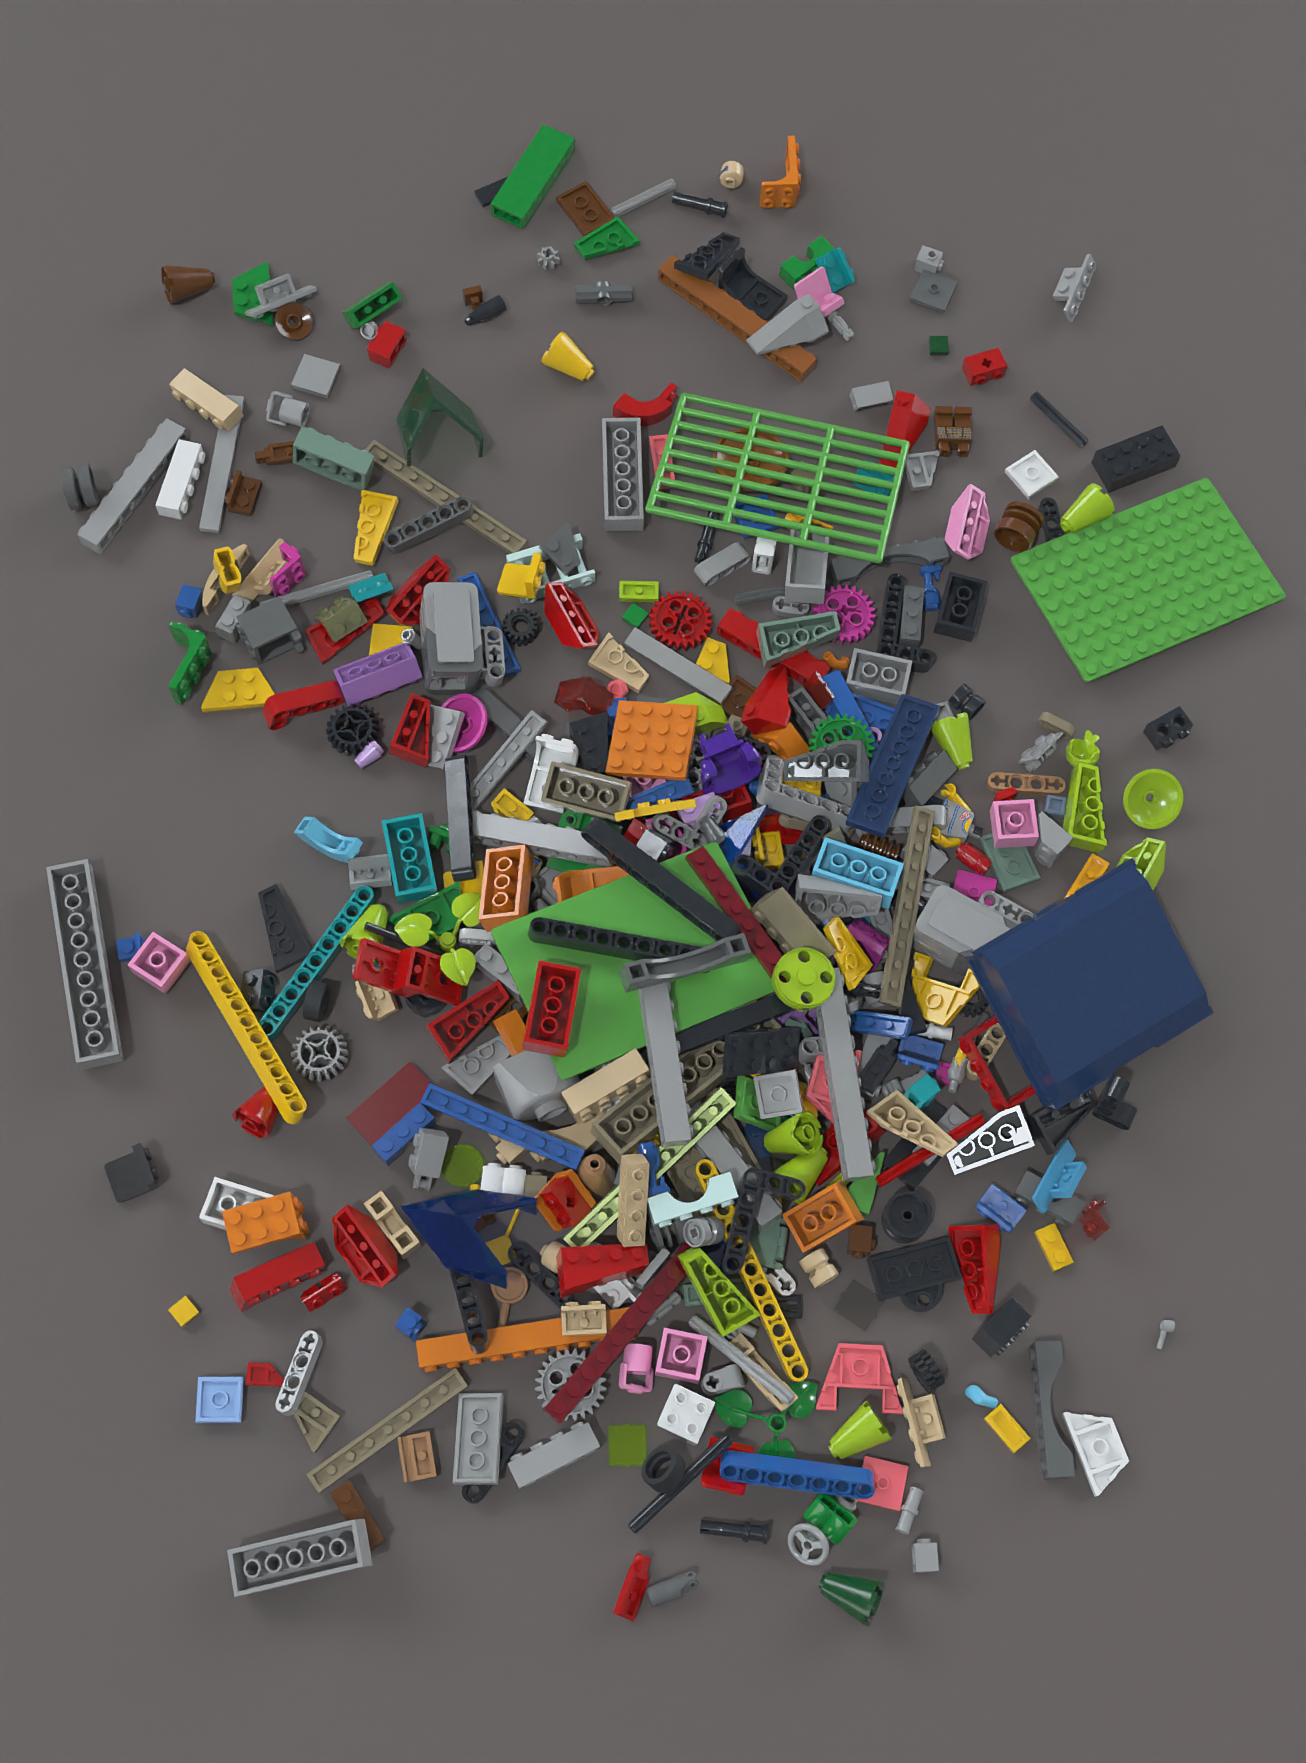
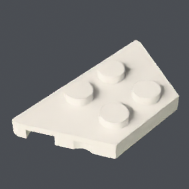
M1070 1412L1062 1413L1094 1497L1102 1493L1105 1487L1129 1462L1128 1456L1112 1418L1094 1417L1093 1415L1086 1414L1079 1415Z

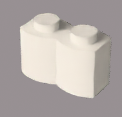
M488 1163V1166H483L480 1194L516 1199L523 1198L526 1170H523L522 1166L518 1165L502 1168L498 1163Z

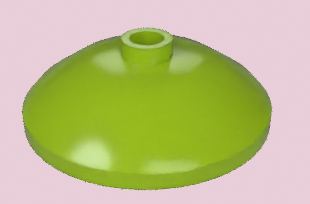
M1147 769L1136 774L1129 781L1124 791L1123 805L1125 812L1130 820L1140 827L1159 829L1167 826L1176 819L1182 809L1183 790L1179 781L1172 774L1160 769ZM1151 794V800L1147 801V795Z

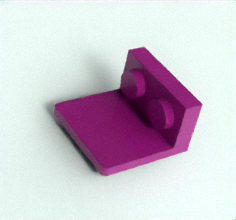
M857 918L850 924L848 930L873 964L868 971L870 974L873 973L887 951L890 939Z

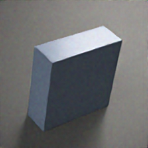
M1047 794L1044 813L1047 816L1064 818L1067 797Z

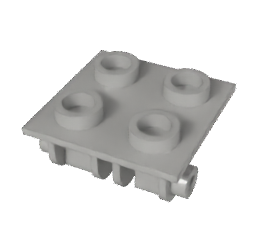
M1063 732L1051 733L1048 736L1042 735L1034 742L1035 745L1024 751L1021 755L1022 758L1017 763H1025V768L1029 772L1035 771L1044 762V759H1047L1056 750V741L1063 735Z

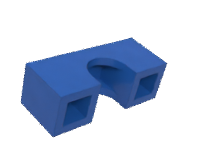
M419 1103L372 1145L373 1151L387 1166H390L404 1153V1148L414 1139L415 1134H418L420 1127L431 1129L436 1124L434 1117Z

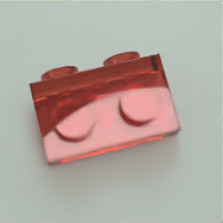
M1097 1200L1092 1202L1082 1211L1083 1216L1079 1219L1083 1225L1084 1233L1094 1241L1110 1228L1098 1212L1107 1204L1105 1200L1100 1203Z

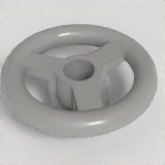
M806 1523L795 1525L790 1530L788 1546L798 1561L809 1566H817L826 1561L829 1555V1544L822 1531ZM795 1535L802 1542V1554L795 1546ZM813 1549H823L820 1557L809 1559L810 1552Z

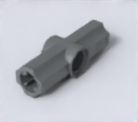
M599 281L595 285L575 286L576 303L596 302L599 306H608L612 302L632 301L631 284L611 285L607 281Z

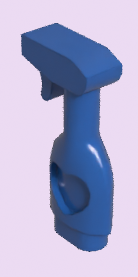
M942 565L923 566L919 571L920 576L924 577L925 582L923 587V607L927 612L938 611L941 604L939 591L932 584V576H934L937 582L939 581Z
M655 1141L638 1143L639 1149H637V1154H643L649 1162L648 1194L670 1193V1187L665 1184L663 1176L660 1177V1185H657L655 1171L660 1164L658 1146L655 1147Z

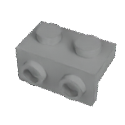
M388 854L348 859L351 890H356L360 886H369L370 888L392 886Z

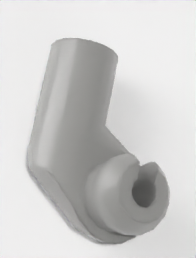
M746 1323L727 1334L726 1337L734 1339L742 1333L754 1338L758 1328Z

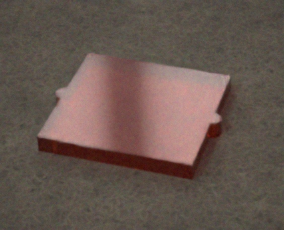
M816 671L804 683L803 688L823 712L835 696L827 686V682H824Z

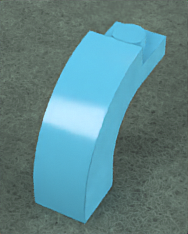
M304 816L294 831L295 835L314 849L344 863H348V859L356 857L363 844L358 838L345 837L333 832L315 817Z

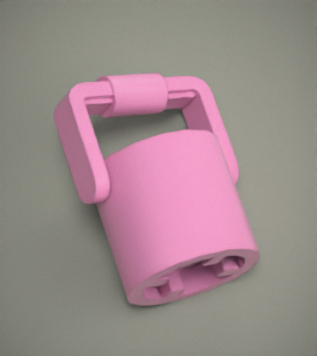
M627 1344L624 1348L623 1363L620 1365L619 1387L621 1389L636 1394L652 1390V1346ZM627 1374L646 1375L645 1387L631 1383L626 1384Z

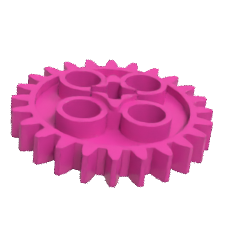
M838 584L837 590L830 586L829 592L825 590L824 604H814L813 606L815 607L812 610L813 615L832 611L837 612L840 631L837 638L832 640V643L836 639L839 640L840 645H842L843 640H846L848 645H850L852 639L855 643H858V637L864 639L865 633L870 634V628L874 626L873 621H875L876 615H874L875 608L872 607L873 601H867L869 595L862 596L863 590L855 592L856 586L849 590L848 584L845 585L844 589ZM848 603H853L856 606H849ZM830 605H833V606H835L836 608H835V609H832V608H830L829 606H830ZM856 620V621H858L859 623H858V624H854V623H852L851 621Z

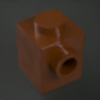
M854 1225L849 1228L847 1254H851L852 1258L864 1259L865 1256H869L871 1251H874L875 1238L872 1237L873 1227Z

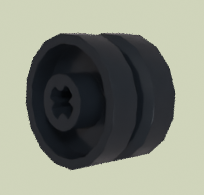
M912 1191L896 1193L889 1199L881 1216L883 1230L889 1238L898 1243L905 1244L915 1242L921 1238L932 1221V1211L929 1203L922 1195Z

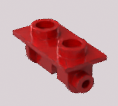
M338 1272L335 1274L331 1273L321 1280L320 1283L323 1286L321 1289L315 1284L303 1291L300 1298L309 1312L319 1309L323 1304L334 1297H338L347 1290Z

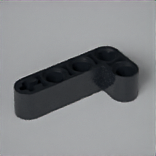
M1113 1076L1100 1093L1096 1102L1097 1105L1092 1111L1093 1116L1120 1129L1129 1130L1137 1113V1109L1134 1106L1123 1102L1130 1083L1123 1078Z

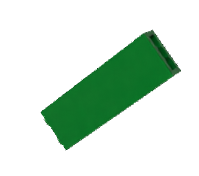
M543 124L491 202V215L520 229H524L575 151V138Z

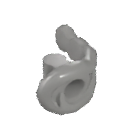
M920 1070L919 1073L902 1081L894 1079L885 1082L881 1087L885 1097L896 1090L904 1095L910 1086L928 1074V1072Z

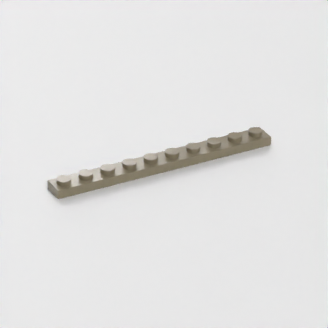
M373 440L365 449L374 455V465L439 507L459 497V495L376 440ZM472 504L474 509L472 517L462 523L509 554L522 551L527 545L526 539ZM468 505L461 506L460 510L467 509Z
M915 806L912 810L903 861L904 865L901 872L878 1002L894 1008L901 1007L935 811L920 806Z

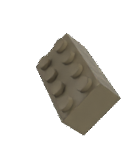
M551 761L541 802L546 805L573 810L588 816L622 824L623 820L616 821L615 813L626 810L633 785L629 781Z

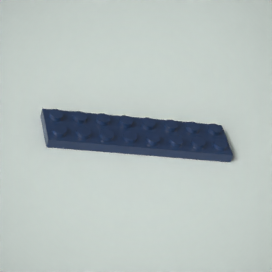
M905 694L901 695L869 767V782L862 783L845 825L883 838L885 837L937 717L939 705Z

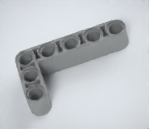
M775 755L767 757L759 777L756 796L758 803L809 822L814 816L822 815L828 820L829 829L834 830L839 827L842 833L849 832L851 827L845 824L851 807L781 783L784 768L783 760Z

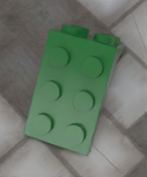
M170 622L169 628L174 641L189 648L168 685L174 702L182 706L184 701L189 699L193 685L197 684L200 680L201 671L204 667L208 666L212 653L203 632L188 629L186 625L180 622Z

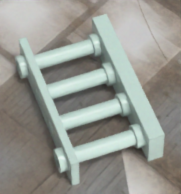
M580 533L573 535L580 558V564L577 566L579 574L570 577L568 575L565 576L556 566L561 579L553 582L562 581L568 589L588 586L595 582L594 569L586 570L579 550L583 549ZM539 546L506 555V562L530 565L533 553H540L542 555V562L549 558L539 549ZM546 571L542 574V585L537 590L535 599L520 597L521 604L533 603L537 599L545 597V585L551 583Z

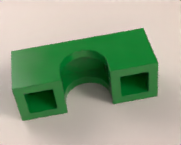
M821 235L808 245L806 257L810 261L804 262L795 255L780 265L779 277L795 290L794 284L818 269L814 259L835 248Z

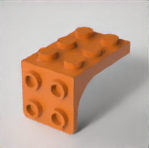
M788 136L785 153L786 176L778 181L761 183L759 206L762 208H789L796 205V198L799 196V185H801V173L798 174V170H800V158H797L799 143L795 142V136Z
M617 865L565 871L556 876L553 881V889L557 893L558 898L556 903L629 874Z
M289 1191L222 1211L231 1253L234 1255L288 1239L306 1241L309 1228L301 1215L304 1213L302 1201H299L298 1197H295Z

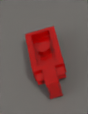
M639 1553L636 1554L629 1567L630 1569L626 1575L613 1614L632 1622L635 1620L650 1579L648 1577V1567L651 1558Z

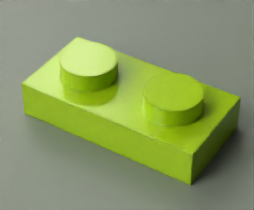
M620 581L619 602L655 603V601H658L659 582Z

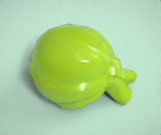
M1086 730L1084 740H1070L1066 747L1065 757L1071 766L1075 767L1079 762L1094 766L1098 762L1100 750L1095 745V742L1100 739L1098 735L1092 736V733Z

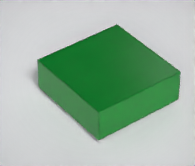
M632 603L623 614L622 620L633 628L639 629L648 618L649 613L635 603Z

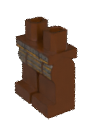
M953 406L935 407L933 415L935 449H938L940 456L947 457L950 455L951 450H957V456L967 457L972 442V407H955L954 413Z

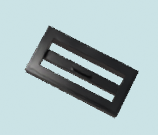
M775 1296L777 1302H797V1305L779 1306L781 1311L797 1310V1313H783L785 1319H802L801 1296ZM764 1306L763 1311H774V1308L772 1306Z

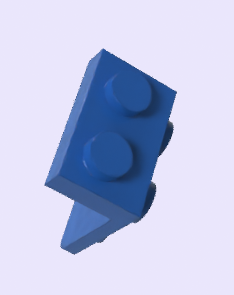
M915 1035L909 1036L907 1040L901 1039L897 1058L900 1059L902 1064L913 1067V1063L920 1065L922 1070L933 1072L934 1069L939 1070L940 1066L938 1063L944 1044Z

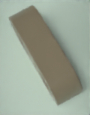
M1042 712L1037 721L1040 727L1051 733L1063 732L1061 738L1066 740L1071 739L1076 730L1072 724L1049 712Z

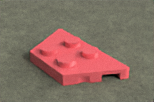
M856 1050L853 1053L857 1057L859 1065L862 1051ZM818 1055L814 1061L805 1098L834 1124L823 1055Z

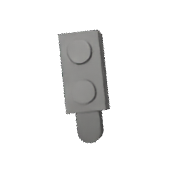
M420 1127L418 1134H415L413 1141L415 1149L414 1153L410 1155L408 1163L415 1175L413 1189L420 1187L424 1188L425 1191H429L432 1179L440 1177L449 1139L445 1131Z

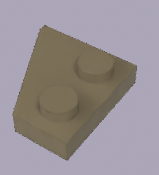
M305 1391L297 1411L293 1414L311 1451L314 1453L317 1452L341 1418V1416Z

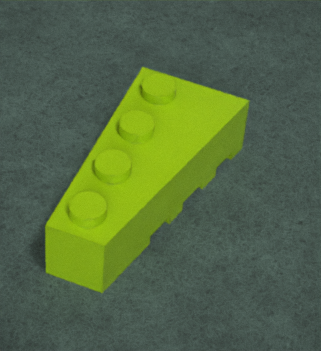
M1081 762L1071 770L1063 829L1073 837L1069 846L1100 853L1107 846V841L1104 836L1105 823L1102 818L1103 804L1100 800L1099 768Z
M692 1247L677 1256L715 1329L722 1337L760 1316V1313L699 1247Z

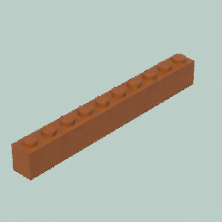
M673 254L658 268V280L746 344H748L746 340L768 323L767 320L757 316L753 310H749L742 305L739 300L728 295L724 289L714 285L710 279H700L674 269V262L677 260L682 261V259L675 257ZM797 343V346L791 347L789 345L780 347L777 351L761 354L800 383L816 368L817 358L813 353L803 349L799 343Z

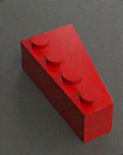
M499 980L427 1024V1030L449 1064L509 1002L510 997Z

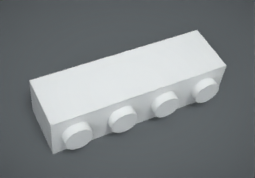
M178 440L156 502L159 515L181 520L183 513L187 512L189 496L191 497L194 492V481L198 480L200 464H203L205 460V452H203L201 444Z

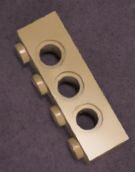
M643 1154L621 1155L617 1238L623 1247L645 1246L649 1162Z

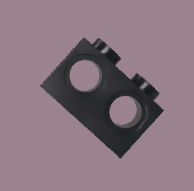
M1178 706L1148 723L1143 733L1157 751L1162 747L1164 749L1170 747L1178 738L1180 740L1186 738L1194 724L1183 709ZM1174 723L1179 724L1181 727H1176ZM1157 732L1163 733L1165 737L1160 736Z

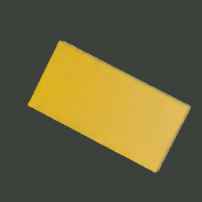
M1002 1404L998 1405L984 1418L1013 1454L1031 1439Z

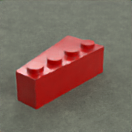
M745 785L717 795L722 797L727 803V809L723 815V823L752 813V800ZM701 789L699 790L700 792H694L677 801L694 799L705 795V793ZM676 810L665 812L681 821Z
M312 1242L233 1277L230 1291L240 1312H243L280 1294L288 1288L300 1285L302 1281L308 1278L314 1279L320 1276L325 1263L315 1242Z
M645 1243V1246L623 1247L622 1244L560 1247L556 1255L560 1297L564 1298L570 1294L580 1293L592 1287H600L615 1280L619 1281L642 1274L649 1265L647 1244Z

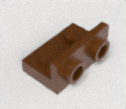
M237 470L235 476L231 478L230 492L226 493L225 504H227L229 512L251 517L262 481L245 477L240 470Z

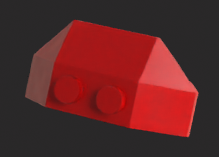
M435 554L416 569L391 597L386 612L399 625H420L419 612L425 585L431 582H449L450 568Z
M562 581L547 583L545 585V615L561 644L579 649L596 647L599 631L582 600L566 588Z
M348 1204L332 1217L335 1248L360 1282L383 1288L398 1275L397 1252L371 1217Z

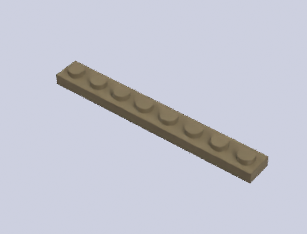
M454 1368L306 1475L320 1494L397 1439V1437L468 1388V1385L457 1369Z

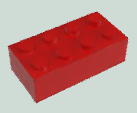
M538 961L521 1050L565 1057L568 1049L581 968Z

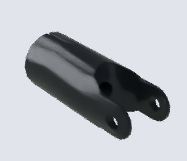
M497 295L478 305L465 318L466 325L470 326L475 323L485 322L507 309L504 300L500 295Z

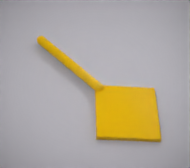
M524 1198L520 1199L505 1235L482 1244L492 1270L510 1263L508 1249L512 1243L509 1235L522 1208ZM513 1250V1258L515 1259L517 1256L515 1251Z

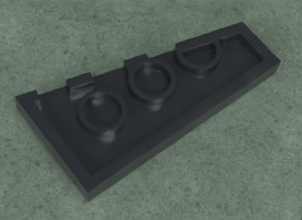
M723 232L708 241V245L698 247L697 252L685 255L684 260L675 261L674 269L700 279L708 280L740 243V238Z
M276 883L258 892L277 974L305 960L312 949Z

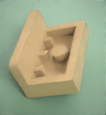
M359 981L355 982L357 987L356 993L362 1000L364 1005L363 1011L369 1019L380 1021L399 1010L393 993Z
M589 1301L588 1305L568 1302L565 1303L566 1306H561L562 1337L607 1334L606 1304H601V1301Z

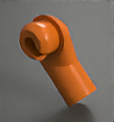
M830 651L825 652L823 655L824 660L831 668L839 670L849 668L848 665L851 661L848 657L843 656L838 660Z

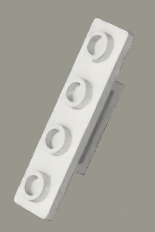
M595 1241L589 1244L588 1246H596L601 1244ZM632 1277L619 1281L615 1280L600 1287H594L612 1309H619L629 1297L635 1302L642 1293Z

